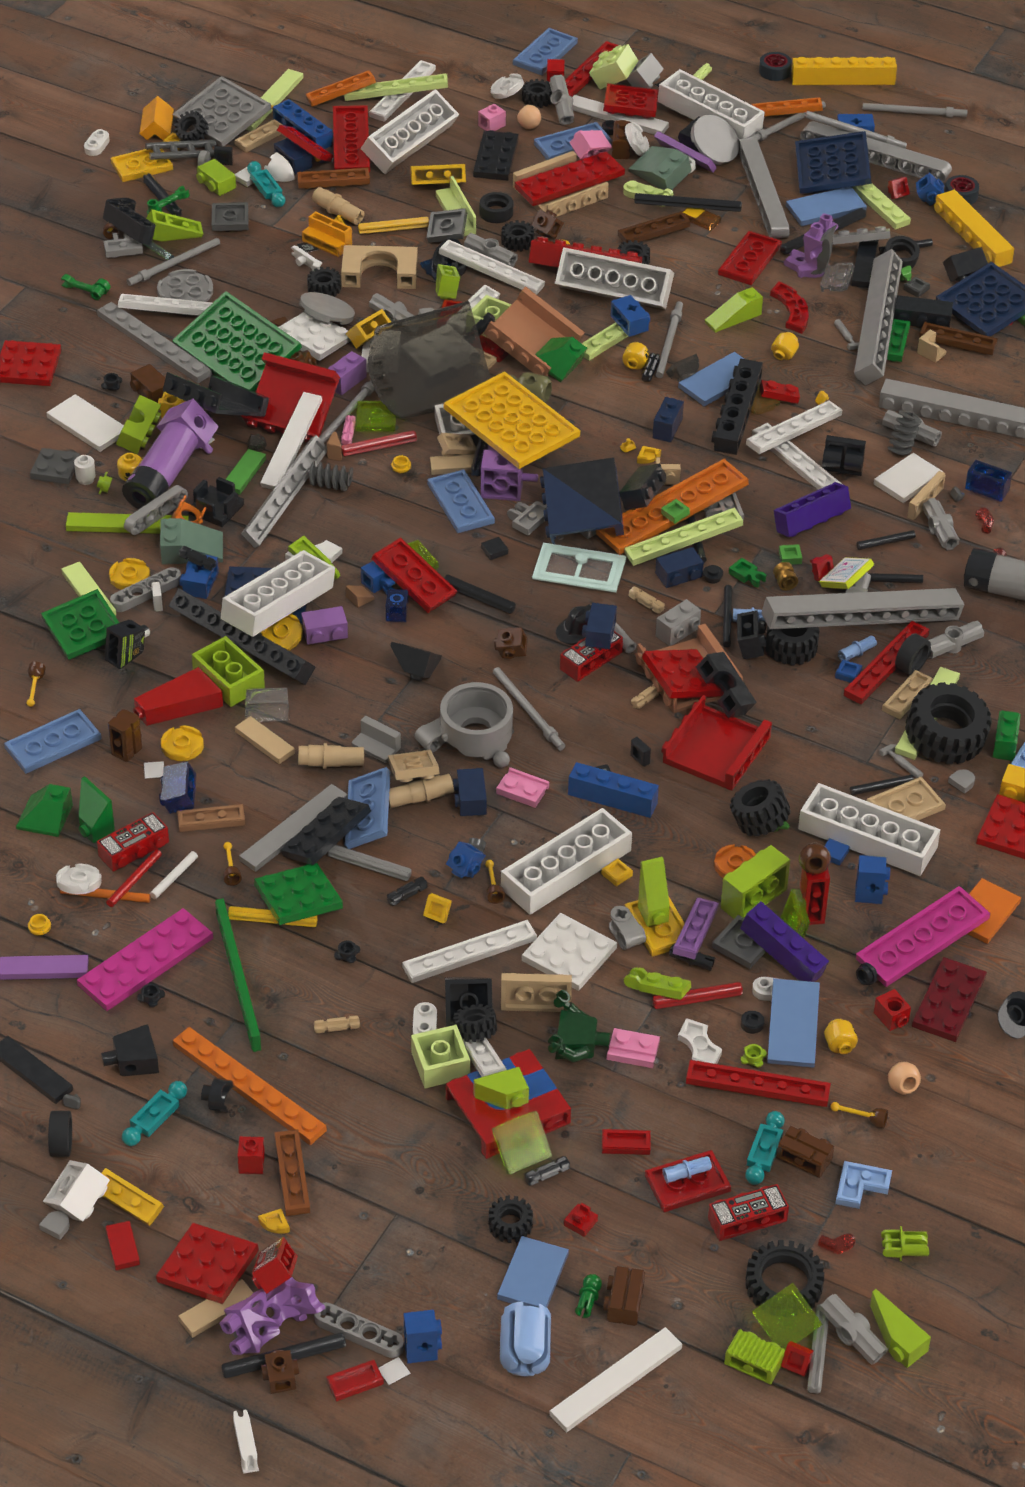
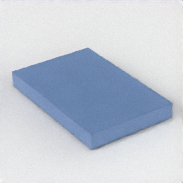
M521 1236L497 1294V1300L511 1304L524 1301L523 1306L539 1308V1304L547 1308L568 1257L569 1249Z

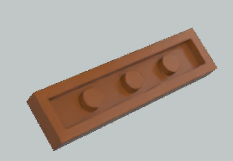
M368 168L297 172L298 188L305 189L332 186L344 187L348 185L361 186L370 184V175Z
M299 1130L274 1132L286 1216L310 1213Z

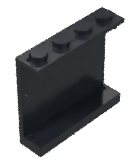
M167 372L163 386L164 392L185 401L194 398L202 408L215 414L265 417L269 402L268 397L218 376H211L209 386L205 388Z

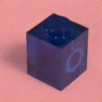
M387 590L385 605L386 621H407L408 590Z

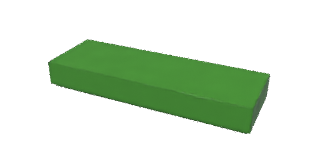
M251 449L246 451L226 478V480L235 484L236 493L240 495L265 462L266 454Z

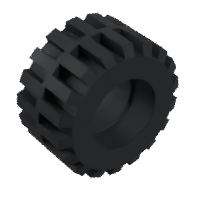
M767 627L766 651L770 657H774L775 661H781V664L801 665L804 662H809L817 653L819 628L769 629Z
M770 779L750 782L748 785L741 787L734 794V797L731 798V812L741 832L746 833L748 836L767 835L769 832L776 831L778 827L784 825L783 822L788 820V815L791 812L790 805L780 784H777L774 780L770 781Z

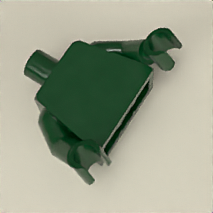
M560 990L556 994L557 998L554 999L553 1003L555 1007H564V1009L561 1010L558 1034H553L548 1039V1043H550L548 1050L550 1053L556 1052L555 1059H567L572 1063L583 1059H591L594 1057L595 1045L609 1047L610 1033L598 1032V1020L580 1010L574 1003L568 1002L570 1000L569 993L565 990Z

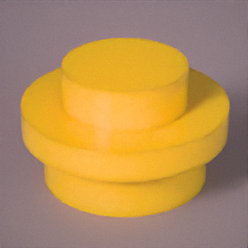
M399 455L393 459L391 467L395 472L405 473L411 469V462L408 457Z
M36 914L30 918L28 929L34 935H44L51 929V922L47 916Z

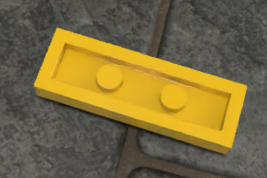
M105 1168L101 1174L110 1179V1181L106 1185L107 1190L102 1197L146 1225L151 1226L164 1208V1205Z

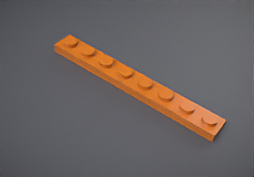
M188 1027L173 1039V1046L216 1078L232 1080L234 1082V1087L232 1088L234 1091L288 1130L298 1129L300 1139L307 1144L312 1145L327 1131V1127L323 1122L191 1027Z

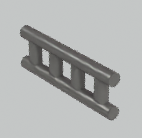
M216 140L145 143L146 150H153L154 152L149 153L150 160L198 158L202 150H195V147H204V151H209L210 157H214L212 147L216 146ZM177 148H187L188 151H178ZM160 149H170L171 152H161Z

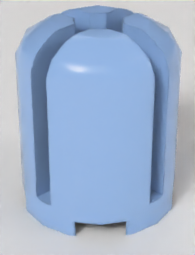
M524 1301L506 1306L501 1316L500 1363L509 1373L528 1377L545 1371L550 1363L551 1313L548 1308L539 1304V1308L523 1306Z

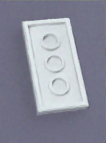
M76 394L46 412L48 419L99 452L118 440L124 426Z

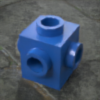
M929 172L916 182L917 194L923 202L926 201L931 206L936 202V195L944 193V184Z
M459 841L450 852L446 865L452 868L451 872L459 878L464 876L473 878L479 872L481 863L486 855L470 843Z

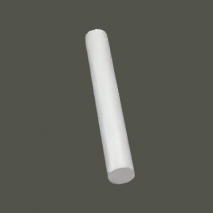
M191 851L150 892L151 898L157 899L198 858L197 853Z

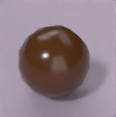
M811 843L806 845L800 852L799 863L807 873L812 875L821 874L830 865V852L824 845Z

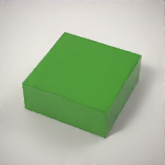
M675 499L661 508V514L675 524L690 514V508Z
M799 544L779 546L781 563L789 562L791 565L802 564Z

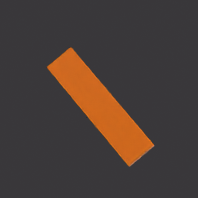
M370 70L309 92L306 94V98L313 107L374 84L376 80Z
M820 97L751 104L764 111V116L823 111Z

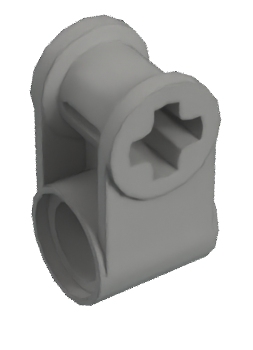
M624 906L614 907L611 910L610 916L612 920L609 923V930L618 941L620 947L626 950L646 942L645 931L631 914L630 910Z

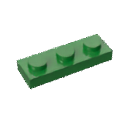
M893 319L887 360L902 362L910 329V321Z

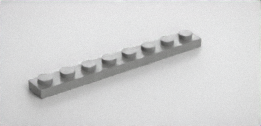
M113 302L97 310L100 318L196 383H200L212 375V370L122 308H118Z
M317 435L311 437L241 533L254 548L262 543L309 478L312 462L315 461L317 467L327 453V446Z

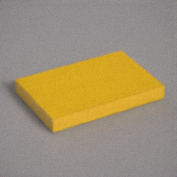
M146 149L110 158L111 164L122 182L142 178L148 173L154 175L173 170V164L170 159L150 160L149 153L154 152L153 150Z
M670 897L669 922L647 927L638 909V900L625 904V907L630 910L637 922L643 927L646 934V942L644 944L652 957L669 952L671 946L676 943L685 924Z

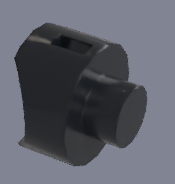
M214 1078L211 1085H203L201 1100L208 1101L209 1110L228 1113L225 1099L229 1091L234 1087V1082L232 1080Z

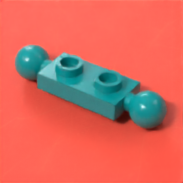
M250 162L247 170L252 182L265 199H271L273 206L282 207L286 199L282 194L283 190L267 169L261 170L259 162Z
M174 1081L169 1085L168 1094L160 1089L130 1119L131 1127L126 1128L122 1132L123 1143L127 1146L137 1145L140 1142L141 1133L150 1137L180 1107L179 1100L186 1096L187 1086L182 1081Z
M778 1111L768 1113L766 1125L760 1123L747 1158L746 1166H749V1168L745 1172V1178L752 1185H758L764 1180V1171L770 1172L777 1154L778 1144L783 1137L784 1130L781 1128L785 1123V1118Z

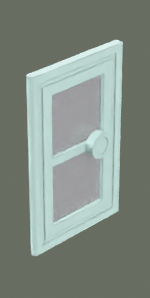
M543 542L532 579L616 593L627 556Z

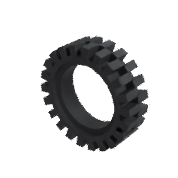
M778 1240L777 1247L771 1241L768 1242L767 1249L762 1245L759 1247L758 1252L754 1251L752 1258H749L745 1279V1286L748 1289L747 1294L749 1298L753 1297L752 1302L755 1305L761 1302L760 1309L764 1312L770 1307V1314L774 1316L776 1311L780 1310L781 1317H786L787 1311L791 1312V1317L797 1316L798 1309L801 1314L807 1313V1307L810 1309L814 1308L815 1302H819L823 1291L825 1272H823V1264H819L820 1258L818 1255L813 1257V1250L809 1248L804 1252L805 1245L799 1243L798 1248H794V1241L789 1240V1245L784 1246V1240ZM790 1263L799 1267L805 1273L808 1283L797 1293L780 1294L772 1291L765 1285L762 1274L772 1264Z

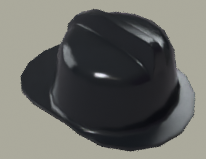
M592 605L577 606L570 610L568 617L556 629V636L561 642L576 644L579 640L585 638L582 637L583 625H587L585 623L586 612L591 610Z
M1021 991L1012 992L1007 996L997 1014L1001 1029L1008 1036L1016 1039L1025 1036V992Z

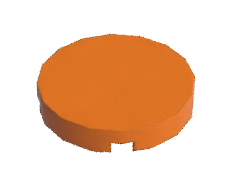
M735 844L722 847L715 856V871L720 877L724 878L727 873L736 870L744 861L753 858L756 853L743 845L735 847Z

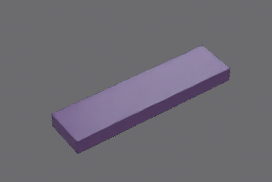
M657 131L654 135L655 139L663 147L683 152L695 160V164L712 173L716 170V166L710 158Z
M702 898L696 899L673 947V954L691 959L696 958L717 913L718 902Z
M88 955L0 957V980L80 978L88 972L89 957Z

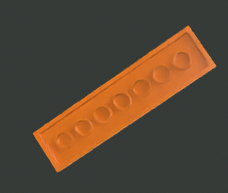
M722 459L659 493L647 507L630 509L622 513L624 535L616 536L614 527L598 529L596 534L615 552L621 555L625 553L624 548L650 539L749 485L748 478L727 460ZM677 499L690 508V514L674 524L661 514V508Z

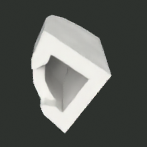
M278 152L274 153L270 157L272 160L268 166L265 165L264 170L267 169L275 181L288 182L295 180V175L289 162Z

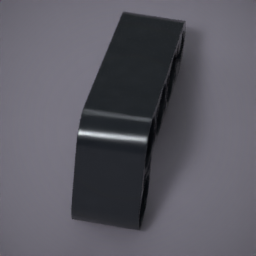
M130 198L106 200L103 213L104 220L112 223L116 228L137 242L152 244L156 225L135 211V200Z

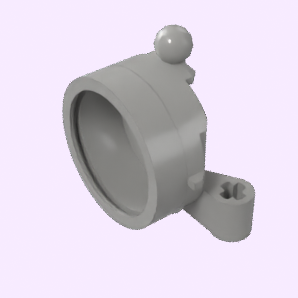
M481 682L461 684L448 691L443 697L440 705V718L418 728L414 737L425 750H431L432 753L437 751L445 742H448L465 756L483 757L485 760L493 758L495 766L499 768L506 767L510 762V757L504 750L507 748V744L512 736V701L503 690L494 685ZM471 723H480L489 729L470 730L464 727Z

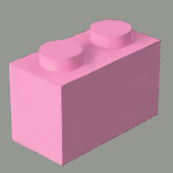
M580 130L574 134V138L569 142L580 159L601 152H608L612 148L602 130Z

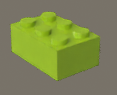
M227 636L192 654L193 669L200 667L222 690L223 701L230 707L265 688L264 670Z
M770 845L766 849L760 850L750 860L744 861L733 872L727 873L723 878L721 909L733 919L737 915L745 918L746 914L759 902H763L766 905L787 890L790 859Z

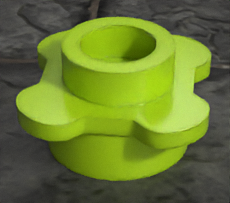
M108 472L105 473L104 477L100 476L97 487L100 488V495L102 491L108 493L112 477L107 476Z
M750 1044L744 1047V1056H741L740 1061L743 1064L760 1068L763 1066L762 1060L766 1057L767 1052L757 1044Z

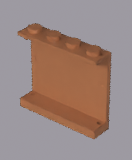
M526 286L520 292L517 300L495 322L490 321L484 332V335L530 371L545 376L549 375L551 367L535 354L551 338L574 337L580 342L585 334L584 331Z
M706 624L698 625L697 638L658 649H697L703 658L707 654L724 652L743 680V676ZM639 643L637 653L635 654L636 662L642 666L646 677L651 679L657 693L661 692L665 705L669 706L673 713L692 708L694 702H698L701 697L670 699L642 659L646 648H643L641 643ZM722 696L706 697L705 703L718 700Z

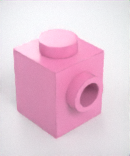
M496 104L478 111V126L485 131H496L506 126V111Z

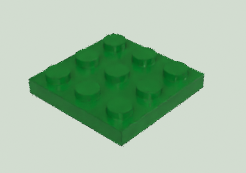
M98 589L41 613L43 621L68 660L106 644L107 627L119 623Z
M318 863L254 879V886L279 925L343 909L342 899Z

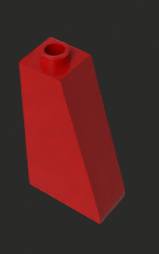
M197 667L134 698L135 708H133V712L148 726L220 708L223 706L222 690L200 667Z

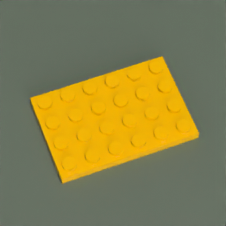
M505 371L444 402V409L518 469L580 437L581 430Z

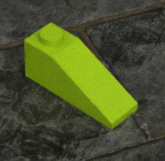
M152 209L146 218L156 225L153 240L162 242L199 238L204 235L201 222Z
M753 287L738 292L706 318L705 323L716 333L762 315L763 296Z
M663 857L642 861L640 866L638 909L647 927L669 922L670 905Z
M877 1289L872 1291L870 1307L888 1351L895 1361L901 1362L908 1368L928 1352L931 1337Z

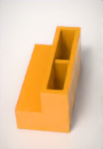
M159 96L155 97L143 108L139 134L146 140H149L154 134L162 140L166 139L171 134L174 108Z
M316 211L308 217L309 226L302 231L303 242L337 257L343 254L344 245H352V227Z

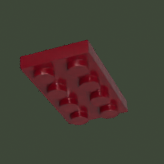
M943 957L913 1019L912 1027L956 1042L986 979L987 972Z

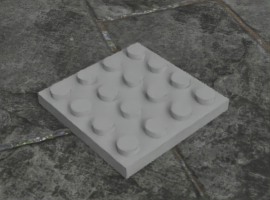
M221 76L172 115L176 121L177 118L181 119V114L185 116L186 111L189 113L190 110L199 112L207 121L209 130H207L208 134L204 135V137L209 140H216V144L219 146H225L272 108L271 103ZM196 124L191 125L189 129L193 130Z

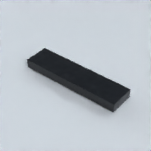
M879 240L859 242L851 286L869 288L873 261L876 258Z
M6 1036L0 1041V1062L53 1103L57 1104L63 1099L64 1095L73 1091L71 1083L11 1037Z

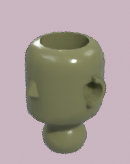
M525 372L519 378L510 375L543 402H548L552 391V382L549 377L531 372Z

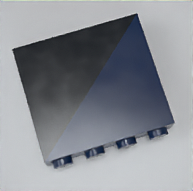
M614 457L543 468V476L540 477L541 487L545 488V493H542L543 505H547V509L543 511L545 522L548 521L549 526H545L546 536L551 538L552 544H555V539L558 535L611 527L615 528L616 536L624 535L617 468Z

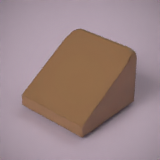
M333 432L327 442L328 459L341 461V444L337 432Z
M346 586V597L357 608L375 600V597L363 586Z

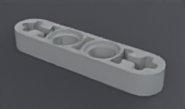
M179 485L173 486L131 514L125 520L124 529L133 535L139 534L176 509L184 495L188 497V491Z
M174 567L160 571L114 593L110 597V603L116 609V612H124L152 598V587L150 585L153 582L160 583L161 594L180 585L181 572ZM135 592H141V593H142L141 595H138V596L132 595V594L135 593Z
M327 1302L323 1303L326 1309L314 1314V1320L318 1327L334 1334L343 1333L345 1339L383 1356L396 1358L403 1353V1337L391 1329ZM345 1321H351L354 1323V1327L344 1329L341 1327V1324ZM367 1331H374L377 1336L373 1339H366L363 1334ZM393 1342L397 1343V1346L393 1345L392 1347H388V1344L391 1345L393 1344Z

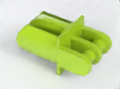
M900 1226V1230H883L881 1232V1237L884 1239L882 1246L885 1248L883 1249L885 1257H899V1260L902 1261V1256L929 1255L927 1232L903 1231L902 1226Z

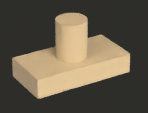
M441 433L437 437L443 449V456L466 455L476 452L475 444L469 434Z

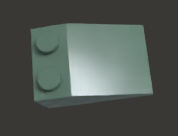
M651 146L629 168V171L659 189L665 190L669 188L673 190L692 169L689 156L672 148Z
M182 518L161 519L160 549L162 564L187 563L188 559L186 560L179 556V550L183 546L191 548V551L196 550L204 555L218 557V562H223V532Z

